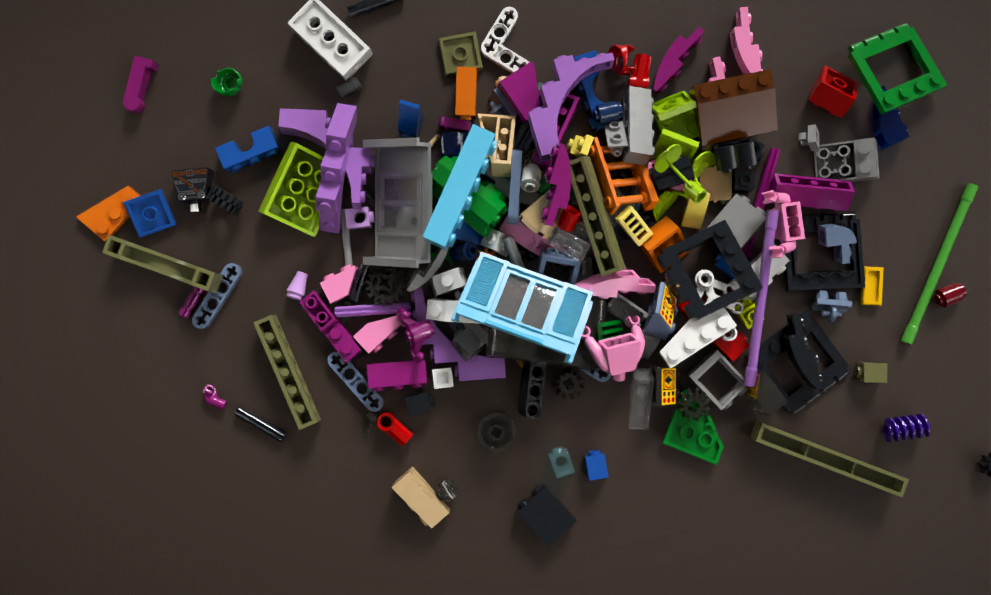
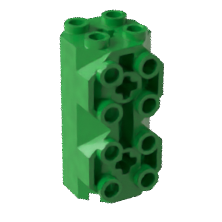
M445 155L437 162L436 168L433 171L431 170V173H433L432 196L438 201L456 163L457 156L449 158ZM482 181L477 192L472 193V204L469 210H464L463 213L464 222L484 238L500 222L499 219L509 209L505 204V195L488 181Z

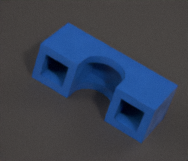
M266 126L252 132L253 146L245 152H242L239 145L234 141L216 147V152L224 170L235 173L242 170V166L247 164L254 165L260 162L259 159L276 156L277 152L281 151L273 129L270 126Z

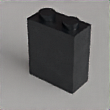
M543 484L542 486L537 485L531 491L532 495L527 500L526 498L521 500L517 505L518 509L516 511L537 536L550 547L577 519L555 494Z

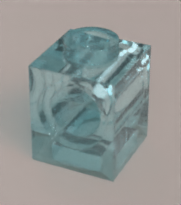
M560 446L551 450L552 453L548 455L556 478L575 472L567 448ZM560 456L566 458V462L562 466L556 464V459Z

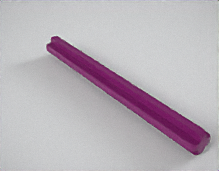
M771 148L753 206L755 208L758 206L764 210L765 204H763V201L765 199L761 193L767 192L770 189L780 155V150L777 148ZM756 234L742 249L746 258H749L751 255Z

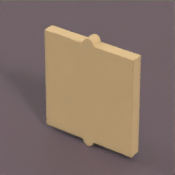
M716 165L705 168L700 174V184L703 189L711 193L709 201H714L715 203L718 201H730L732 199V172L722 173V171H717Z

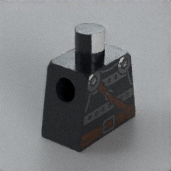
M208 167L172 170L171 174L178 200L183 203H189L190 213L202 212L201 202L210 201L206 196L212 188L213 170Z

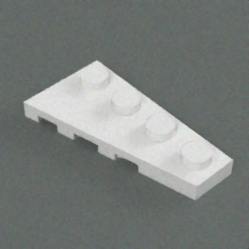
M715 293L707 300V302L704 305L712 302V300L717 298ZM725 308L700 320H697L695 317L690 319L659 353L671 369L737 325Z

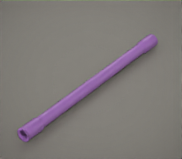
M767 210L765 220V235L759 281L763 289L757 291L748 363L744 378V385L756 387L757 364L772 260L770 258L772 250H769V247L774 245L779 211Z

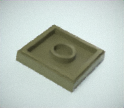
M476 31L439 38L446 77L457 75V67H477L478 71L483 70Z

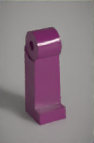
M134 55L123 99L124 107L133 113H141L145 108L143 100L151 71L157 72L159 64L154 60Z

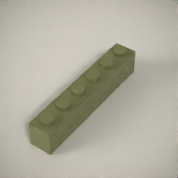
M582 156L569 161L571 183L601 276L625 270L626 267L607 208L604 205V199L590 157Z

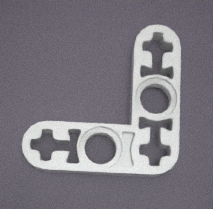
M506 7L502 10L481 45V52L487 59L510 73H514L519 69L516 65L511 68L514 59H517L516 64L519 66L526 65L529 62L503 46L518 20L516 9ZM510 13H512V17L514 19L510 18L507 22V26L504 25V22L506 21L505 14L509 15ZM497 28H502L505 34L503 37H496L494 31ZM493 39L495 41L493 45L494 51L487 53L485 46L489 47ZM503 54H509L511 61L503 63L500 57Z

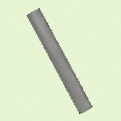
M341 209L345 266L349 264L353 266L350 231L346 225L345 209Z

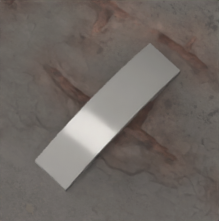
M438 248L424 272L416 269L407 283V290L409 292L422 286L435 274L441 266L447 251Z

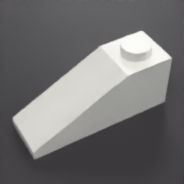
M443 298L428 299L426 319L454 322L451 318L459 301ZM462 316L459 321L460 323L481 324Z

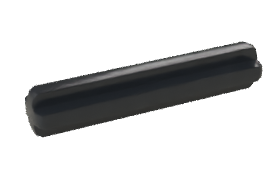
M242 406L236 409L234 415L279 442H283L286 439L287 433Z

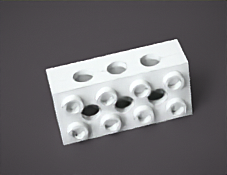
M309 0L288 22L290 28L345 81H348L373 55L371 49L320 0ZM329 37H334L333 40L327 41ZM343 50H348L346 54H341Z

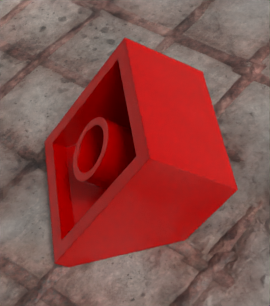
M824 65L810 91L808 100L813 105L826 109L831 115L843 118L856 100L858 82Z

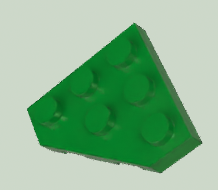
M683 389L662 443L717 465L724 446L719 439L703 397Z

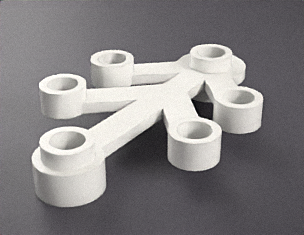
M701 270L695 275L696 290L701 298L705 291L708 300L715 293L713 287L722 290L723 294L728 293L727 287H731L732 291L736 290L732 284L727 285L715 280L713 273L709 270ZM702 276L707 278L706 283L701 281ZM735 302L726 307L734 314H740L744 310V306L740 302ZM735 305L740 307L738 312L734 309ZM736 328L729 331V337H726L724 334L721 338L724 341L734 340L737 337Z

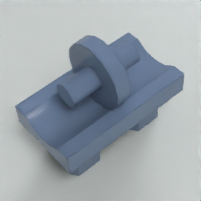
M499 88L494 89L493 93L488 97L491 101L489 106L492 109L489 114L517 117V113Z
M818 290L815 295V301L811 304V310L822 311L821 315L827 316L828 322H834L836 317H842V313H846L847 309L852 307V301H848L846 292H836L834 299H828V291Z

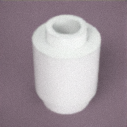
M530 163L522 170L520 187L522 190L532 193L540 188L541 170L538 165Z

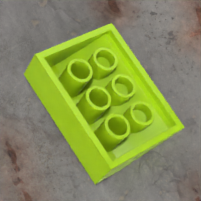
M290 142L258 211L315 237L320 228L319 211L316 210L315 196L321 183V163L324 157L297 143Z

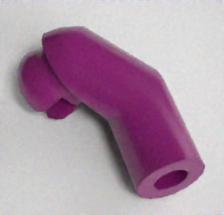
M206 385L203 389L206 402L224 410L227 401L218 398L213 385Z

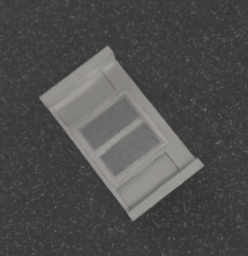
M419 138L363 140V148L375 149V256L363 257V265L419 268V264L430 263L431 244L424 241L422 236L432 216L433 173H431V143L419 142Z

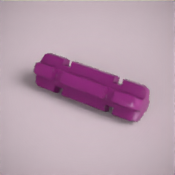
M194 286V291H191L184 302L185 306L181 307L179 315L189 318L192 313L191 310H194L202 297L200 295L205 290Z

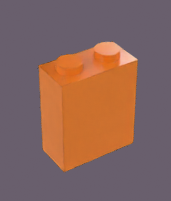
M457 67L455 115L460 116L459 119L472 120V117H476L477 67Z

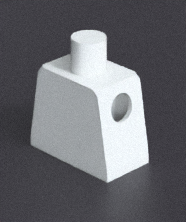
M463 267L434 275L429 279L434 296L437 297L465 287L467 278Z

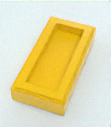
M864 266L865 288H861L860 305L882 306L883 267Z

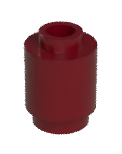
M953 283L936 290L934 300L939 306L941 305L946 308L962 301L967 296V292L961 283Z

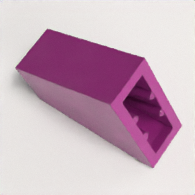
M529 62L499 82L497 87L524 125L528 122V113L534 108L541 107L533 62Z

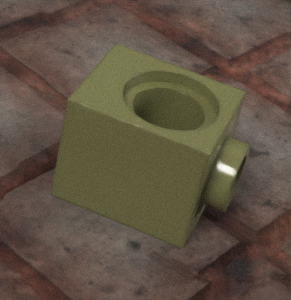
M857 362L855 367L857 381L887 383V363Z

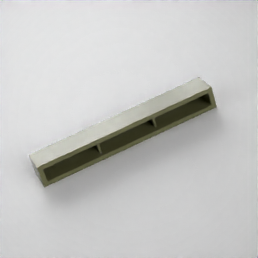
M756 421L750 439L902 498L909 482L907 478Z

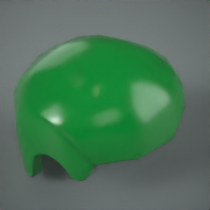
M225 68L218 70L216 77L211 78V87L219 95L232 97L240 91L243 79L235 69Z

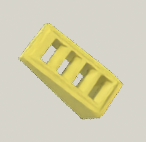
M627 205L614 217L638 247L653 235V232L630 205ZM629 215H632L633 217L625 223L624 220ZM634 220H636L637 222L631 228H629L628 226ZM640 225L641 228L634 234L633 231ZM645 230L646 234L638 240L637 236Z

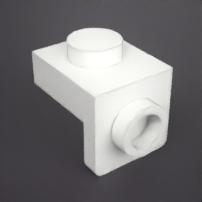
M492 229L485 238L483 237L480 243L482 246L502 256L507 257L508 255L502 241L507 235Z

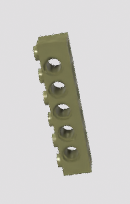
M269 315L253 322L298 429L301 430L321 421L277 315Z

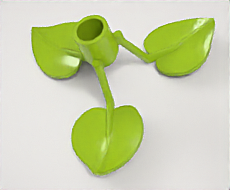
M671 145L657 157L654 163V168L657 172L663 173L670 166L686 184L683 187L684 193L677 190L672 192L666 191L658 197L659 202L652 209L656 222L677 200L678 195L685 197L687 200L690 198L695 203H700L706 197L707 191L702 188L697 178L700 177L705 168L716 164L714 153L705 151L692 162L695 174L694 181H688L673 165L682 153L680 145Z

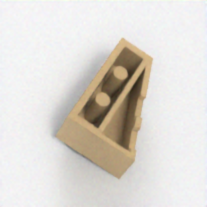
M478 114V126L495 133V140L497 141V148L493 156L489 155L488 157L491 175L511 177L512 153L516 136V116Z
M413 466L398 478L391 487L407 503L409 508L420 516L419 518L425 526L429 525L433 528L450 512L449 507Z

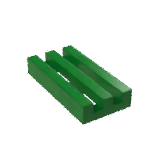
M622 319L598 323V341L620 336V331H623V327H619ZM614 325L612 329L602 330V327ZM614 333L612 336L603 337L605 334Z

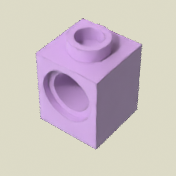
M369 207L345 209L346 225L349 230L372 228V223H375L374 212L370 211ZM363 213L365 215L364 222L357 223V215Z

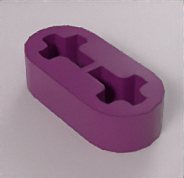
M440 116L438 127L469 134L472 125H475V123Z

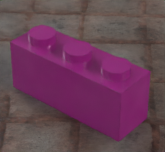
M425 359L421 363L408 360L366 364L368 388H372V391H383L384 387L392 386V390L403 389V385L410 384L411 388L423 387L422 383H427Z

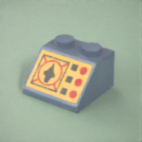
M660 282L649 303L647 312L649 315L646 318L643 334L666 340L669 334H673L676 323L673 320L677 316L678 308L676 307V297L664 282Z

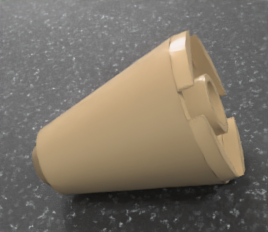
M546 192L524 210L519 218H522L521 221L536 234L538 232L543 233L542 238L550 240L557 228L556 223L563 208H558L553 227L543 224L541 212L548 203Z

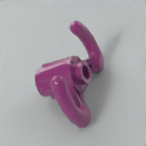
M399 308L397 309L396 316L398 321L407 329L405 336L408 342L411 341L412 344L410 355L415 362L421 363L424 360V354L419 351L423 341L434 335L433 326L429 320L416 322L410 319L407 310Z

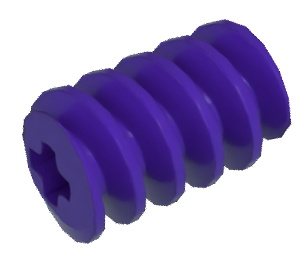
M920 413L917 415L894 417L893 419L886 418L884 421V436L888 443L892 442V437L898 442L900 436L902 440L906 441L908 436L913 440L915 439V434L919 439L923 437V433L926 437H929L930 434L929 422Z

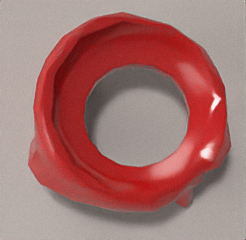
M628 44L612 45L608 54L613 53L614 63L611 68L614 73L629 76L628 71L637 69L636 67H627L629 53L634 51L635 48ZM623 56V64L619 68L618 57Z

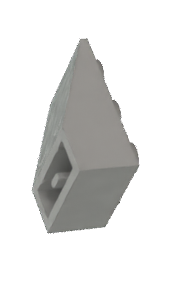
M875 138L819 145L818 151H814L816 178L851 182L880 179L877 140Z

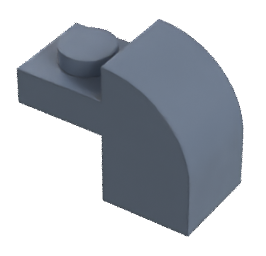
M836 224L818 225L819 244L825 247L834 246V261L841 264L850 263L852 252L849 244L857 243L854 233L850 229Z

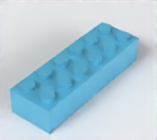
M472 125L422 236L424 241L446 251L448 246L452 248L456 240V234H454L456 228L460 229L465 219L463 215L464 210H469L473 201L471 195L473 192H477L481 183V178L479 177L481 174H485L488 168L489 155L493 156L497 148L495 133L477 125Z

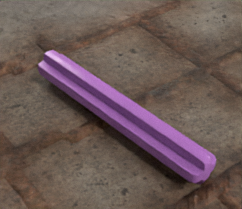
M405 302L335 307L334 313L335 317L396 314L399 308H404L407 312H411V304Z

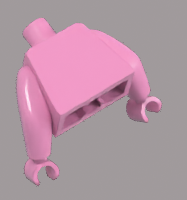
M770 190L761 193V195L765 199L763 204L774 202L775 208L772 210L779 211L775 239H779L781 242L779 246L769 247V250H772L770 258H782L783 254L796 249V240L805 239L800 201L791 203L790 196L787 193Z
M631 316L625 319V325L631 328V333L599 340L597 343L593 337L589 336L591 333L590 328L585 326L586 335L582 334L581 339H585L584 343L596 364L603 371H607L612 375L615 381H624L625 373L635 370L637 363L642 357L645 339L640 326H637L640 322L638 316H634L632 320Z

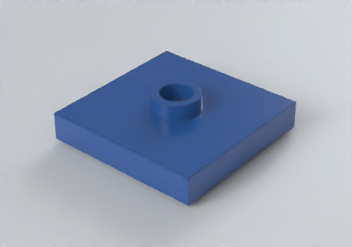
M162 188L123 202L139 238L177 225Z

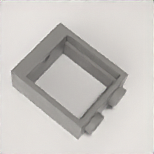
M715 349L686 374L688 379L719 410L728 409L733 404L732 400L737 395L741 396L747 390V386L744 385V377ZM716 361L738 382L719 401L698 380Z

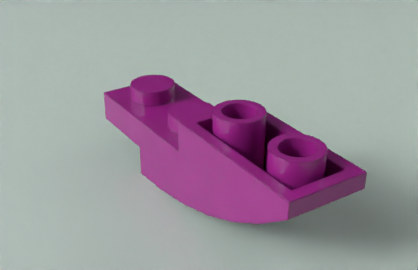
M700 26L687 39L680 35L670 46L655 73L651 88L653 96L657 92L661 94L668 87L667 82L671 78L675 80L680 75V68L683 66L682 61L689 55L688 50L692 46L696 48L703 40L701 36L705 31Z
M557 143L556 147L553 146L550 154L552 162L550 166H547L544 175L547 178L546 183L553 184V186L547 192L546 199L548 203L541 212V219H543V224L552 227L558 208L567 209L571 188L570 162L566 146L562 143Z
M315 290L299 302L346 363H349L362 352V349L353 339L354 337L338 317H335V313Z

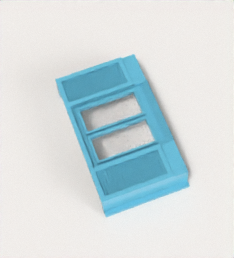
M481 252L478 260L476 259L451 320L459 323L462 316L566 355L564 362L572 364L593 305V301H590L593 292Z

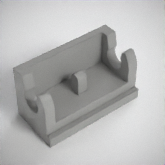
M619 293L617 298L611 297L604 307L605 310L622 319L623 322H625L628 316H631V320L634 316H638L640 322L637 326H641L642 321L649 315Z

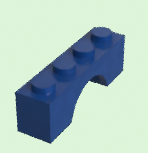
M596 50L576 56L574 57V61L576 62L578 59L584 57L593 58L597 55ZM600 71L590 74L577 84L579 93H583L585 99L582 101L584 109L589 111L591 117L588 118L591 129L595 130V133L605 131L604 124H599L593 117L595 106L603 104L595 96L592 88L593 79Z

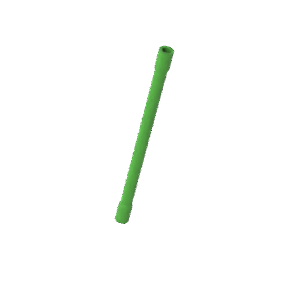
M966 184L960 204L910 322L906 326L900 340L903 343L913 344L919 324L969 206L973 202L979 188L975 184Z

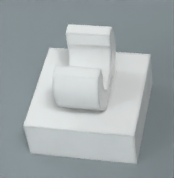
M452 367L432 369L434 389L454 387Z

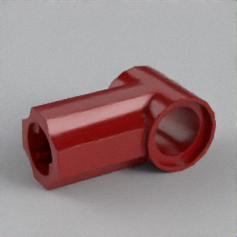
M635 54L633 67L637 69L632 70L627 89L629 86L648 89L650 79L648 74L652 57L647 54Z
M567 205V209H563L556 223L560 229L572 232L574 226L583 221L579 205Z
M383 412L377 419L379 429L385 431L402 447L414 434L397 420L391 412ZM389 417L392 423L389 426H385L382 424L381 418Z

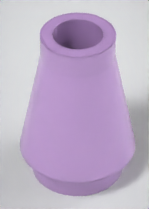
M297 271L286 290L287 297L299 301L302 300V297H305L308 274Z

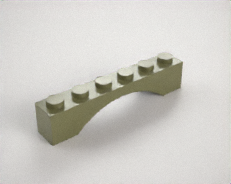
M112 235L108 236L102 251L106 255L216 294L223 278L221 274Z

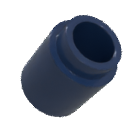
M611 101L596 105L595 110H593L594 120L598 121L599 124L617 121L623 117L621 103Z
M471 241L455 244L450 249L451 259L458 263L472 261L476 259L478 254L476 245Z

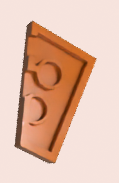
M126 186L76 217L106 242L108 236H113L130 217L123 202L141 195L130 186Z

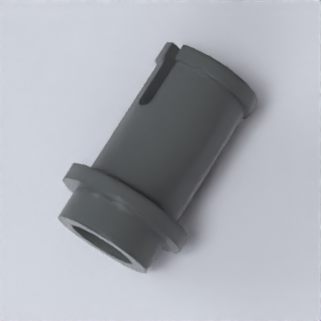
M357 76L354 78L350 77L351 80L336 87L342 98L355 90H360L359 88L362 85Z

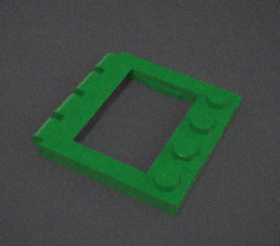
M907 23L848 47L850 53L848 58L881 115L947 86L946 81L914 27L910 28ZM907 42L913 57L919 67L923 69L925 75L883 92L865 59Z

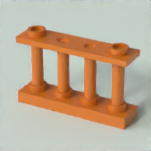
M594 137L588 156L591 157L604 196V205L608 209L609 215H614L620 205L639 202L643 204L645 211L652 210L659 202L647 164L640 165L623 161L606 163L603 154L611 153V148H608V145L600 146L598 137ZM629 168L633 175V178L612 180L609 170ZM632 185L637 187L639 195L617 197L615 187Z

